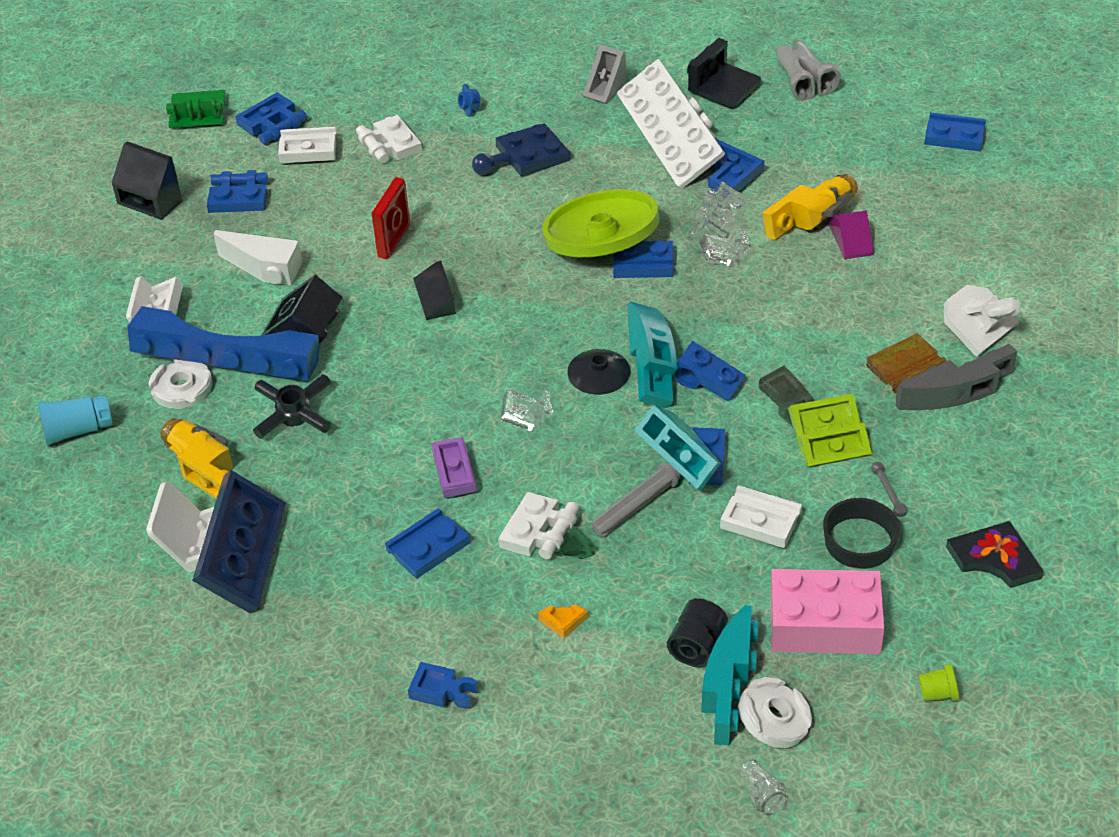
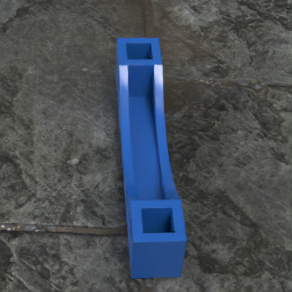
M141 306L127 326L130 352L198 362L308 382L319 361L318 335L288 330L259 336L223 335L204 331L189 325L179 319L172 311Z

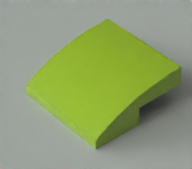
M853 393L795 404L788 408L795 436L807 467L872 454L865 423H860Z

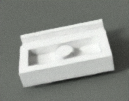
M335 127L280 130L281 137L278 150L280 163L335 160L337 138Z
M738 485L735 495L731 497L720 519V529L785 548L796 526V521L801 515L802 504Z

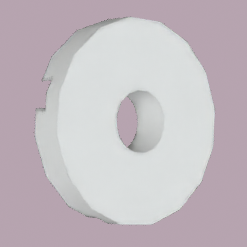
M176 359L173 364L168 366L166 363L160 365L152 373L149 380L152 398L159 405L174 409L190 407L201 402L211 392L213 385L211 373L205 364ZM187 380L185 384L174 385L177 381Z
M763 677L754 680L741 694L738 704L740 718L747 730L759 741L777 748L795 746L804 738L811 726L812 715L810 706L797 689L791 690L784 686L786 682L778 678ZM769 706L778 709L783 718L775 716L770 711Z

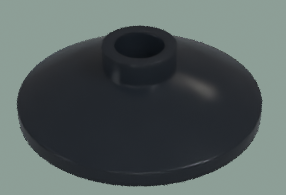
M592 349L574 357L568 366L567 374L570 383L576 389L588 394L603 395L617 391L627 383L630 377V366L627 360L617 352L607 349Z

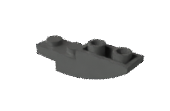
M1007 344L1001 348L991 350L986 355L973 361H968L960 367H957L951 360L938 366H933L927 371L912 378H907L898 384L895 406L899 410H934L967 404L997 392L999 379L1014 372L1017 350L1010 344Z

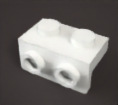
M143 276L137 277L126 313L128 322H131L141 306L169 310L176 315L183 288L182 282L177 277L151 286Z

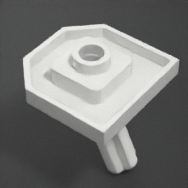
M966 285L944 303V323L978 357L1019 323L1014 316L1020 313L1019 307L1021 302L1018 299L1014 300L1012 297L999 300L988 288Z

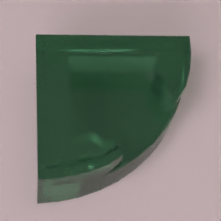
M574 526L566 531L563 536V544L560 548H556L554 554L561 557L562 555L578 556L579 559H584L595 555V546Z

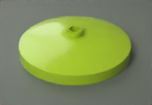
M628 189L603 190L576 197L558 206L545 218L542 232L547 247L558 254L570 257L602 256L622 251L646 239L657 228L660 215L657 202L646 193Z

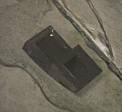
M785 366L759 379V389L779 406L778 415L792 428L793 425L788 408L791 405L815 401L803 384Z

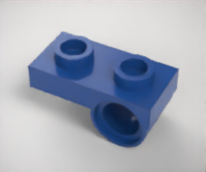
M693 340L678 360V369L674 372V377L680 385L694 389L701 384L726 401L730 400L745 377L744 373Z

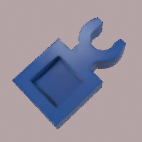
M420 662L409 686L408 695L409 699L444 707L447 699L453 700L458 707L467 709L471 707V696L462 693L465 691L477 693L478 686L477 681L471 677L456 679L454 669Z

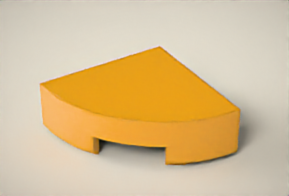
M553 605L538 612V620L562 638L567 637L588 619V610L577 605L557 608Z

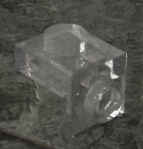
M740 227L736 228L730 239L704 233L699 242L707 262L737 268L750 250V243L745 230Z
M508 389L503 397L501 421L537 432L542 423H547L552 415L553 404H550L551 391L544 389L537 400Z

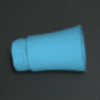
M89 396L73 400L37 402L47 446L66 438L98 431V428L112 425L106 396L92 399Z

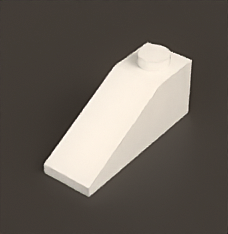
M219 230L214 232L217 252L220 257L263 282L292 285L303 263L299 241Z

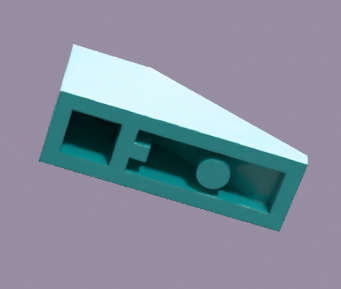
M654 404L634 430L698 490H702L721 464L696 432L674 412Z

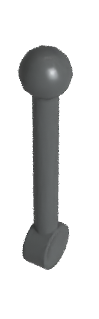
M874 462L871 470L881 480L894 505V514L897 517H904L907 513L906 505L900 503L883 472L884 465L881 462Z

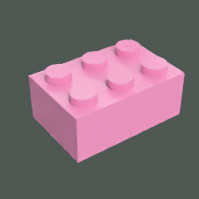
M772 569L770 587L771 652L881 654L884 617L880 571Z

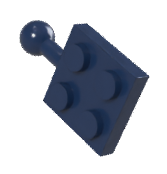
M543 123L496 137V148L501 153L493 156L486 153L477 154L472 160V168L475 173L484 176L490 174L495 166L510 163L520 176H524L570 161L571 152L550 128Z

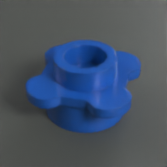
M463 84L462 92L458 95V105L461 109L465 110L467 116H471L472 111L479 109L480 94L477 89H469L468 84Z

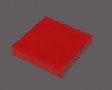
M395 177L371 213L378 258L388 259L411 224L406 183L403 178Z

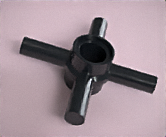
M322 374L304 389L298 385H286L278 390L264 380L257 381L255 390L275 402L276 411L253 429L254 434L262 439L281 423L286 426L295 427L305 422L322 433H326L330 429L331 423L310 410L309 401L331 384L328 376Z

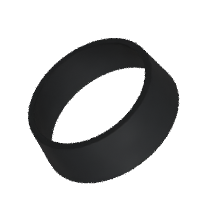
M850 498L840 501L827 511L823 520L825 545L829 554L839 563L852 568H873L886 562L892 555L900 534V524L894 512L884 504L867 498ZM866 519L884 528L890 537L891 543L884 549L876 552L857 553L846 550L836 544L831 539L830 532L837 524L845 520Z

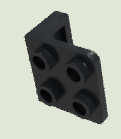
M718 38L710 46H707L695 59L689 62L687 67L688 91L733 108L761 84V77L727 64L728 41Z

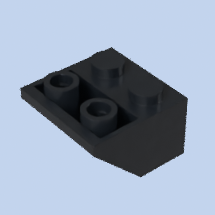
M128 141L123 144L112 179L117 204L163 220L183 201L173 158Z

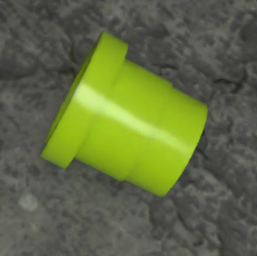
M951 663L943 665V669L918 674L924 702L950 698L951 702L959 700L956 678Z

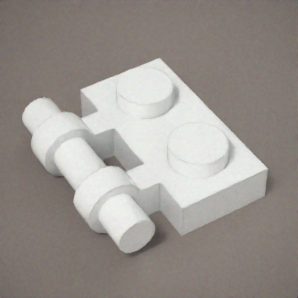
M398 115L373 123L374 131L367 129L364 125L356 129L361 144L364 147H368L372 158L382 164L386 163L392 154L397 160L422 152L421 142Z
M527 492L498 538L499 547L529 557L537 547L540 548L538 553L542 558L550 559L553 553L558 552L563 545V536L566 531L571 530L576 523V514L579 511V506L574 502H568L564 509L559 510L558 500ZM549 526L553 527L552 530L546 532Z

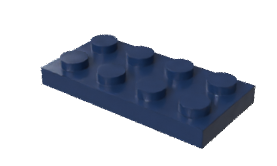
M233 470L227 472L221 482L192 581L248 613L255 611L259 607L286 502Z

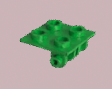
M225 90L172 94L171 103L166 104L167 114H170L169 128L223 124Z

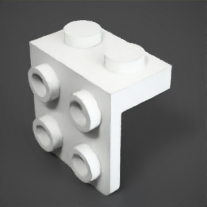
M164 482L160 484L146 528L147 534L187 572H193L198 563L214 507L200 511L171 482Z

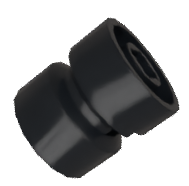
M694 598L689 600L667 640L669 653L677 661L696 668L707 666L712 649L721 632L728 624L726 612L717 604L706 599Z

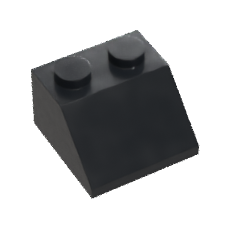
M315 274L281 299L261 335L290 330L318 335L319 343H321L328 334L326 327L339 313L337 307L343 297Z

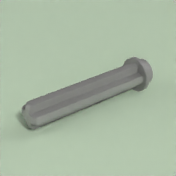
M670 463L659 464L655 473L592 520L593 531L598 536L605 537L669 486L675 487L678 484L680 473Z

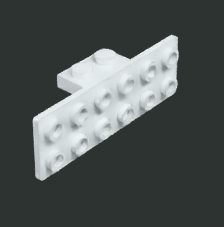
M659 59L647 66L645 70L626 83L617 92L624 106L679 188L683 189L725 155V152L715 140L716 136L710 129L714 126L712 121L704 112L700 115V112L703 110L694 97L688 99Z

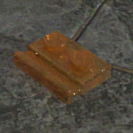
M916 333L867 357L866 366L884 384H890L892 391L897 393L899 383L907 378L919 375L933 366H938L946 362L947 359L945 357L940 358L937 355L938 351Z

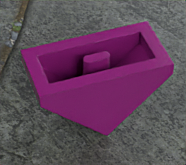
M867 210L839 214L828 218L827 223L844 260L873 255L874 251Z

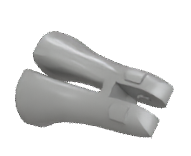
M802 41L793 42L792 50L788 45L777 47V59L780 66L787 73L790 89L797 100L803 101L814 98L815 88L820 96L829 95L837 88L841 77L840 70L834 64L823 63L817 59Z

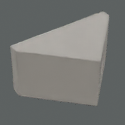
M600 44L582 96L608 104L626 84V52Z

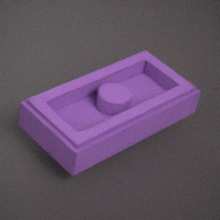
M463 437L431 443L443 497L447 498L476 492V483Z

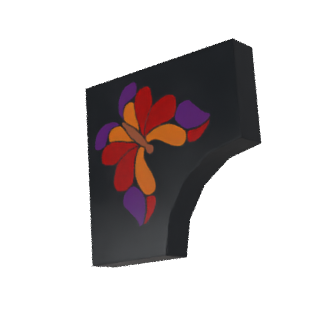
M1010 521L947 539L946 548L962 572H987L1002 579L1010 588L1042 579L1044 570Z

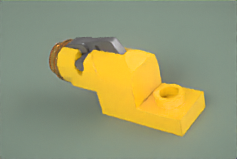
M842 174L836 175L831 180L824 181L814 189L799 185L762 212L766 236L776 240L794 226L805 230L813 229L823 220L834 216L852 202L858 191L856 181L852 176Z
M170 419L161 430V439L166 447L177 454L182 477L217 499L223 476L233 469L230 451L227 447V438L187 419Z

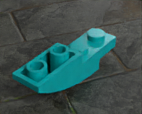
M630 301L628 304L630 355L637 357L639 401L668 408L673 403L672 375L678 369L671 330L665 317L658 309Z
M744 605L725 626L712 649L706 666L702 687L701 713H715L714 745L729 746L730 732L738 731L739 709H731L732 701H739L740 685H748V671L756 672L757 650L750 649V642L757 643L758 621L751 620L752 606Z

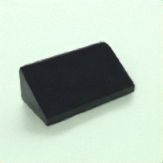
M440 260L413 278L426 320L456 314L454 296L442 261Z

